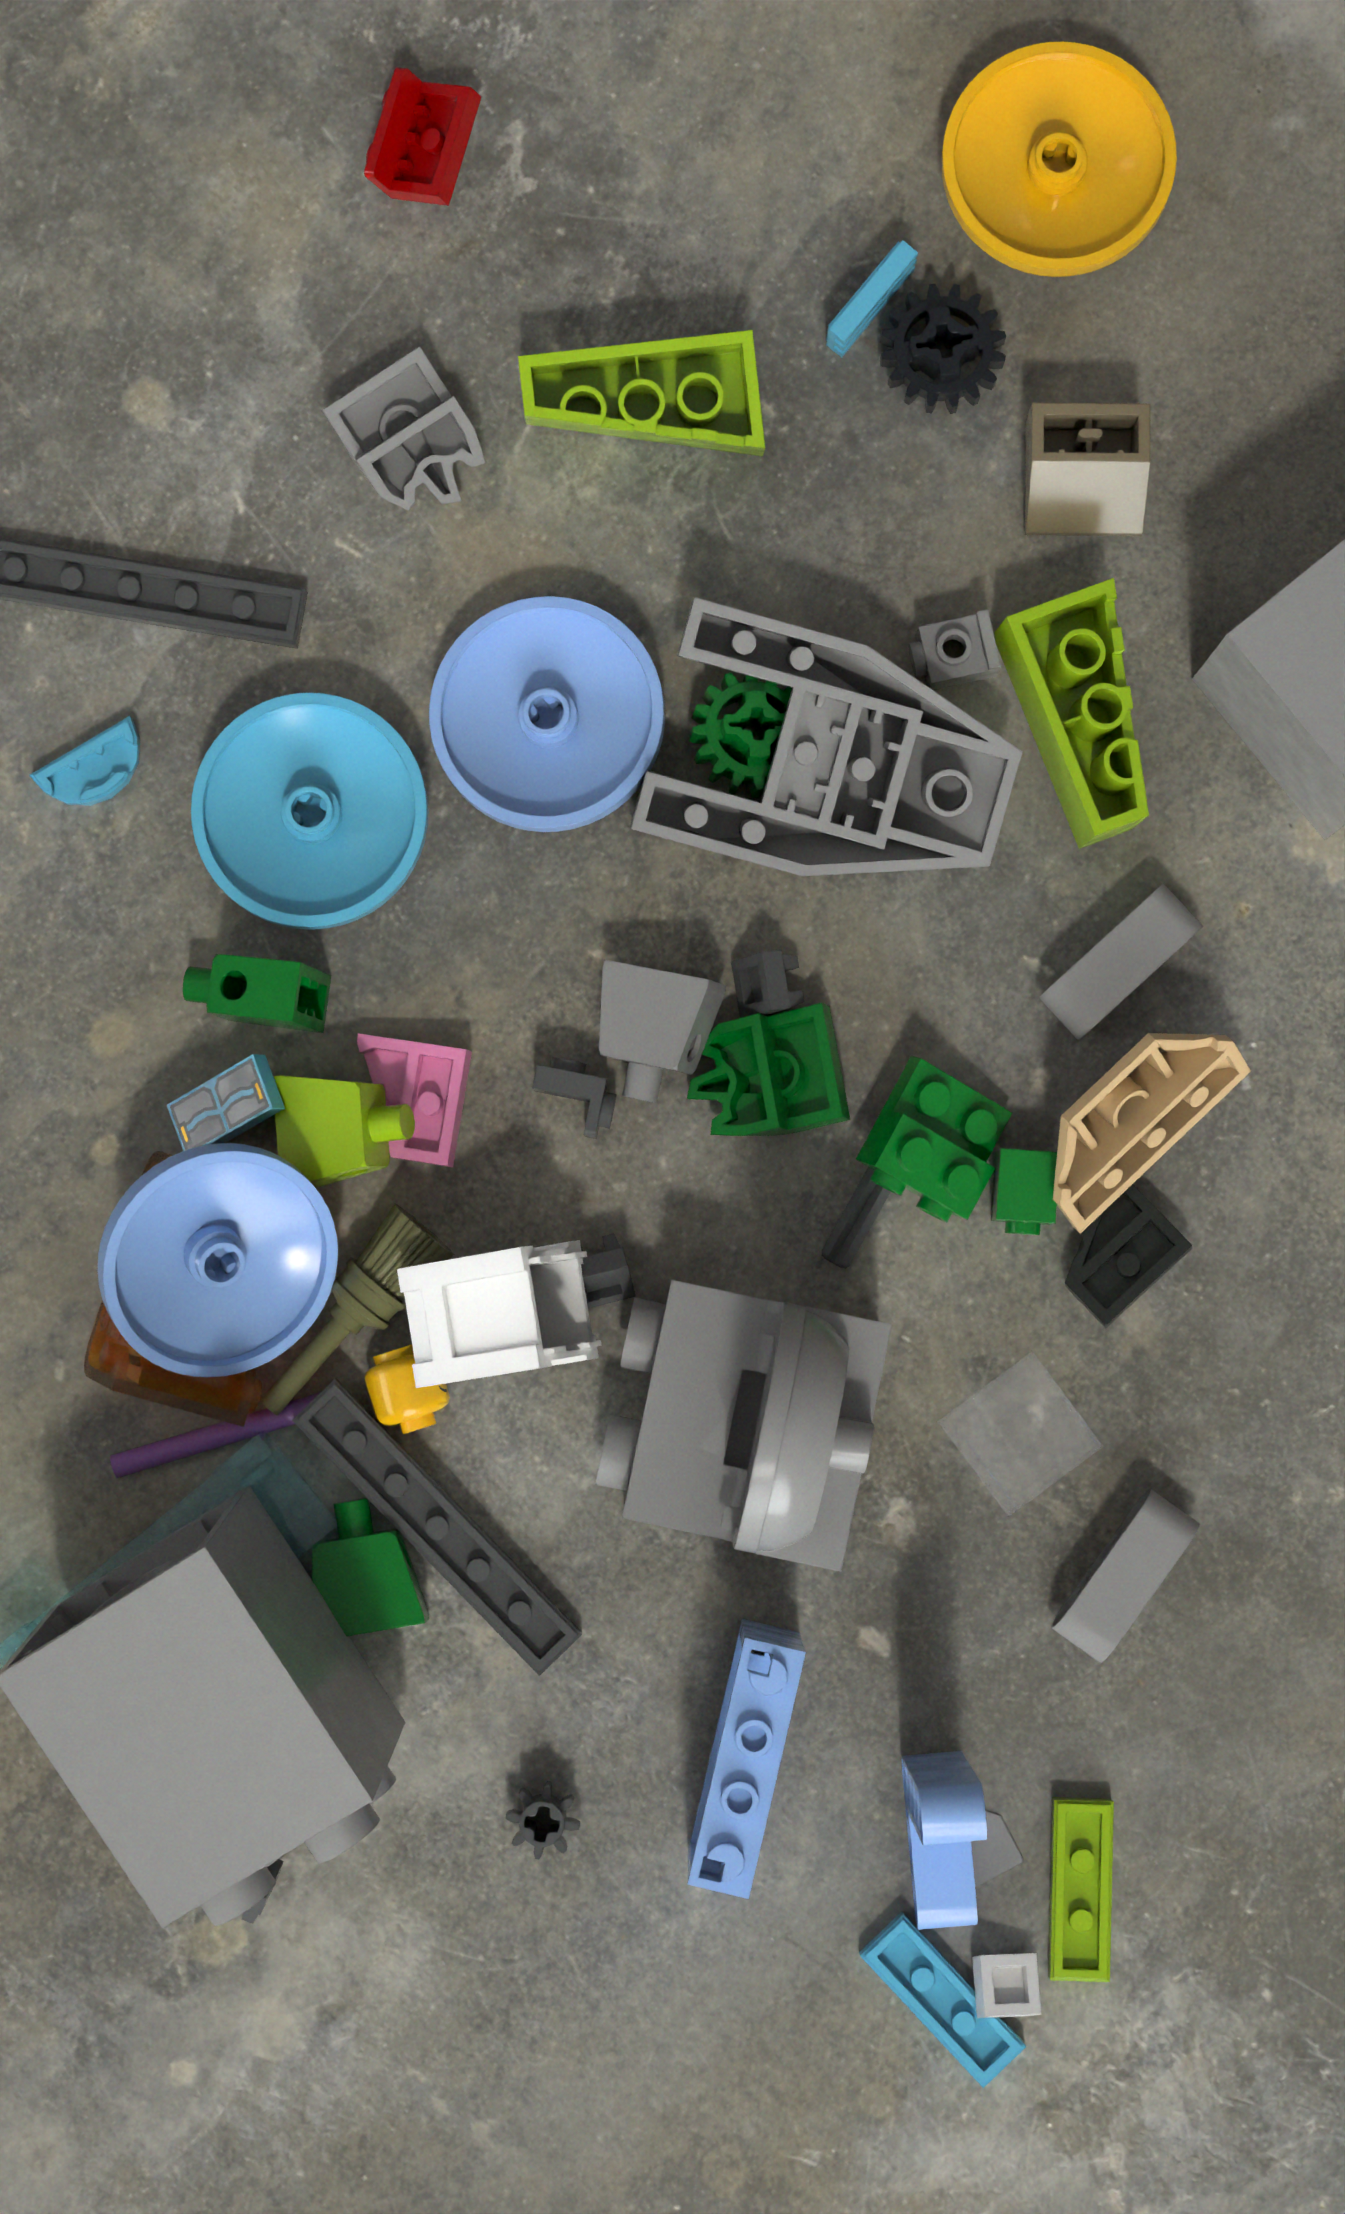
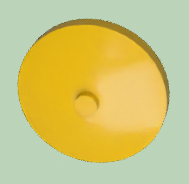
M1064 41L1045 42L1029 45L1005 54L979 72L967 85L953 107L947 123L941 159L942 179L947 200L955 218L970 239L984 252L997 261L1022 272L1039 276L1067 277L1086 274L1113 264L1126 256L1148 236L1158 222L1168 201L1176 172L1177 151L1174 128L1169 113L1155 88L1137 69L1122 58L1094 46Z

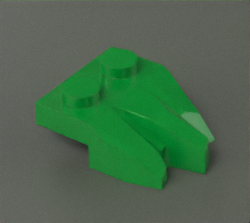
M818 1003L768 1017L757 1013L719 1023L710 1032L702 1055L714 1059L716 1069L691 1079L687 1099L717 1100L722 1104V1112L712 1119L710 1135L776 1136L798 1133L850 1120L830 1006Z

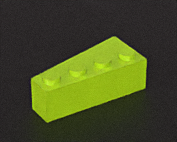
M753 330L518 356L524 415L527 425L761 457L764 454L765 439Z
M1114 578L1007 616L994 632L997 648L1079 849L1132 830L1149 816L1139 743L1134 738L1131 710L1133 709L1131 688L1126 684L1122 656L1125 648L1122 627H1118L1114 601L1117 599Z

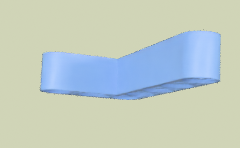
M962 1751L902 1756L903 1788L917 1930L977 1925V1901L971 1841L987 1840L986 1811L981 1781Z

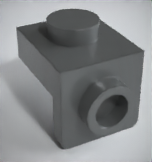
M552 1057L550 1067L537 1065L532 1086L535 1092L589 1102L584 1128L585 1137L597 1139L599 1127L610 1129L617 1094L606 1092L607 1078L585 1074L587 1064L563 1058Z

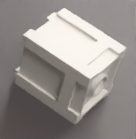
M580 1240L533 1248V1245L397 1269L400 1292H404L414 1353L415 1364H412L415 1387L421 1388L599 1358L597 1346L602 1345L601 1340H596L595 1335H592L581 1264H584L583 1257H587V1252L581 1250Z

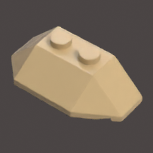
M1148 1033L1061 1115L1053 1200L1073 1228L1080 1234L1251 1072L1235 1043L1226 1035Z

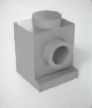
M988 609L977 611L974 615L919 626L916 633L917 642L908 644L915 678L925 676L927 686L933 691L996 677L1001 668ZM955 639L961 642L964 647V654L958 658L947 656L943 651V644L946 641Z

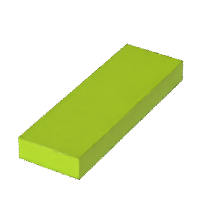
M1052 1797L1048 1977L1051 1981L1110 1982L1114 1801L1112 1799Z

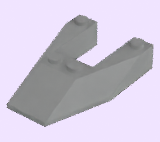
M692 598L677 656L790 687L792 691L761 801L653 771H646L630 823L631 829L799 876L990 866L1023 751L867 645L700 598Z

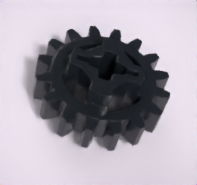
M929 284L927 299L923 301L911 291L907 294L905 301L907 312L894 307L890 311L889 321L896 329H882L880 343L893 348L884 351L880 356L881 367H895V370L888 379L889 387L895 388L904 384L907 387L904 402L909 405L918 396L926 399V413L930 414L935 409L937 401H945L950 414L956 413L959 398L963 396L972 406L978 404L980 392L977 386L980 385L985 389L992 390L996 384L997 377L989 369H1002L1006 355L993 350L1004 345L1006 339L1005 331H991L990 329L997 320V311L993 309L981 314L978 307L982 295L976 293L967 302L961 300L960 285L957 284L952 286L948 296H940L936 284ZM950 315L956 316L964 320L970 326H963L955 319H953ZM925 318V329L921 335L912 336L909 341L904 342L909 330L918 321ZM943 340L946 349H952L951 357L942 358L940 350L933 349L934 342ZM981 356L976 369L965 379L961 380L960 372L963 364L975 361L976 357ZM915 372H923L924 374L935 380V383L929 382L921 378Z

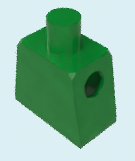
M215 954L212 969L193 966L187 968L183 979V997L185 1001L206 1003L207 1013L228 1021L324 1033L331 975L302 962Z
M367 1498L334 1503L339 1538L319 1541L313 1544L312 1581L346 1637L426 1623L430 1619L428 1608L402 1534L396 1528L374 1532L369 1500Z

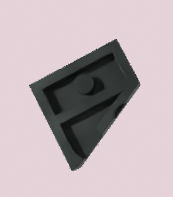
M1132 1184L1084 1230L1077 1254L1074 1256L1067 1275L1065 1286L1107 1328L1192 1249V1244Z

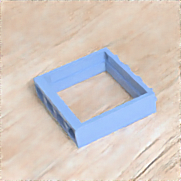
M746 1619L741 1620L688 1847L687 1885L749 1899L806 1654L799 1632ZM756 1650L764 1652V1655L752 1653L751 1651Z

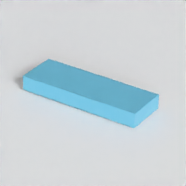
M900 1912L859 1952L861 1958L983 2088L1026 2048L1025 2042L1001 2017L977 2018L975 1989L920 1930H917L915 1924L903 1912Z

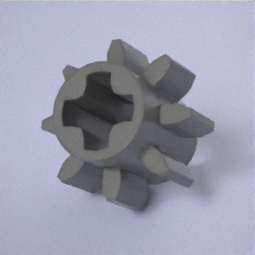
M551 1781L545 1783L542 1794L532 1796L526 1788H521L519 1797L525 1805L523 1811L516 1809L508 1810L505 1818L510 1822L519 1823L520 1831L515 1834L512 1840L513 1846L520 1845L526 1840L535 1846L534 1857L538 1860L543 1854L544 1847L552 1844L561 1853L566 1852L567 1843L562 1836L563 1831L579 1830L580 1827L579 1820L566 1817V1810L572 1805L574 1796L570 1794L559 1800L551 1795ZM541 1806L550 1808V1818L559 1821V1824H550L548 1832L544 1834L536 1832V1822L527 1819V1816H536Z

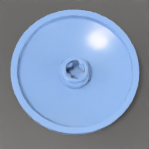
M555 596L532 597L517 600L490 611L471 624L455 640L442 660L434 679L429 704V725L434 749L443 770L454 787L472 806L486 816L514 828L536 832H559L589 825L604 818L623 805L639 789L646 771H651L660 751L665 727V702L659 676L649 653L636 635L620 620L599 607L580 600Z
M220 1143L198 1146L177 1153L153 1166L129 1187L115 1206L105 1226L98 1253L97 1272L102 1300L120 1334L133 1349L153 1364L178 1374L193 1377H221L242 1373L259 1367L284 1353L316 1321L325 1306L335 1280L338 1262L337 1234L331 1213L323 1197L307 1177L284 1158L259 1147L245 1144Z

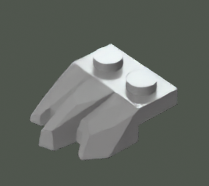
M420 346L321 410L357 467L378 495L408 511L415 504V488L422 482L441 504L462 501L452 472L453 463L461 460L470 467L486 463L475 428L456 398L451 396Z

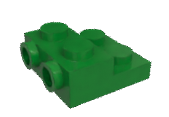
M911 1055L856 1160L874 1170L870 1180L882 1188L899 1196L902 1195L905 1188L918 1195L920 1199L916 1207L946 1223L951 1215L968 1220L995 1170V1167L986 1162L1008 1123L1012 1112L922 1058Z

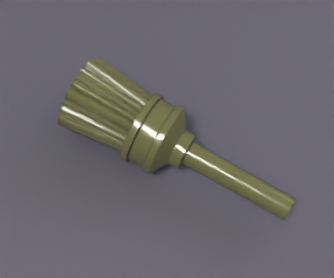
M395 1203L358 1259L350 1257L346 1262V1268L338 1277L335 1276L332 1292L336 1303L329 1310L332 1318L261 1398V1403L278 1416L350 1332L357 1335L364 1326L386 1330L390 1325L389 1321L397 1311H402L406 1307L404 1292H400L397 1269L449 1260L455 1254L433 1232Z

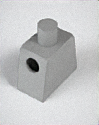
M604 959L602 968L599 1051L601 1056L629 1062L622 1096L657 1103L663 1069L691 1075L694 1073L724 998L726 985L709 979Z

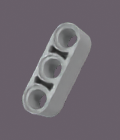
M1163 883L1038 998L1079 1041L1192 938L1203 925Z
M1152 1488L1148 1489L1131 1509L1056 1615L1051 1628L1098 1663H1102L1119 1644L1197 1533L1200 1523Z

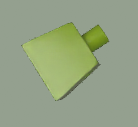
M282 1075L273 1076L285 1109L275 1114L278 1156L294 1165L307 1177L315 1188L388 1167L390 1162L389 1141L408 1140L413 1137L415 1120L411 1107L408 1104L386 1106L385 1089L382 1084Z

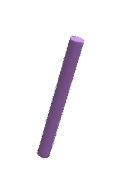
M320 1393L290 1401L278 1416L266 1408L111 1455L110 1461L116 1478L295 1425L292 1420Z

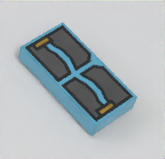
M259 1054L250 1055L167 1104L183 1151L198 1146L226 1143L285 1109L265 1055Z

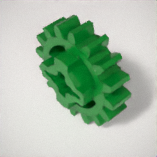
M729 672L724 675L721 682L722 691L717 687L709 685L702 697L706 704L696 705L691 719L700 725L692 727L689 734V742L703 744L697 751L694 760L696 764L711 762L714 766L708 778L709 781L714 783L722 776L730 779L729 793L735 795L741 784L749 785L752 797L759 798L764 784H766L771 766L768 764V759L771 756L770 753L775 752L792 688L787 687L783 691L777 687L776 683L760 682L758 678L747 675L744 676L743 682L739 683L736 677ZM739 702V707L735 714H724L723 719H717L721 711L727 706ZM752 726L754 728L755 735L762 737V739L753 740L752 731L747 729L744 730L745 727Z

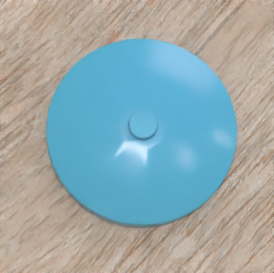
M296 693L276 697L248 709L235 718L218 735L206 752L198 769L192 792L191 821L195 843L207 871L217 885L233 901L251 914L270 923L295 929L315 930L345 925L372 913L385 904L403 886L414 870L421 855L428 828L429 809L425 782L414 755L401 735L386 720L369 708L352 700L324 693Z

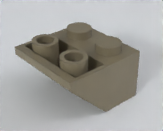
M1031 404L1025 421V535L1142 536L1150 470V404Z

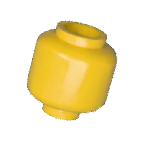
M412 1344L374 1356L375 1366L366 1372L364 1380L378 1422L386 1426L399 1423L403 1434L437 1424L433 1412L443 1409L450 1400L446 1384L421 1388L415 1387L412 1368L415 1360Z

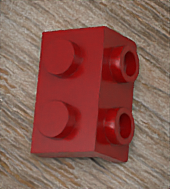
M396 67L390 86L383 97V109L373 142L367 150L366 166L364 169L365 177L391 199L449 206L481 96L469 86L422 82L408 68Z

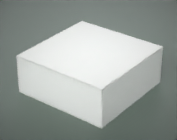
M1036 1953L979 1955L972 1957L977 2018L1041 2015Z

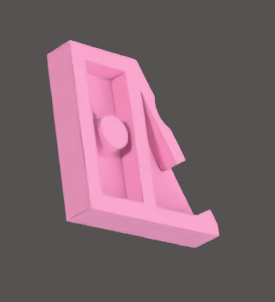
M358 1033L357 1045L359 1052L364 1054L372 1083L383 1085L386 1106L408 1104L413 1111L415 1120L413 1137L408 1140L389 1141L390 1156L401 1160L453 1167L472 1052L467 1049Z

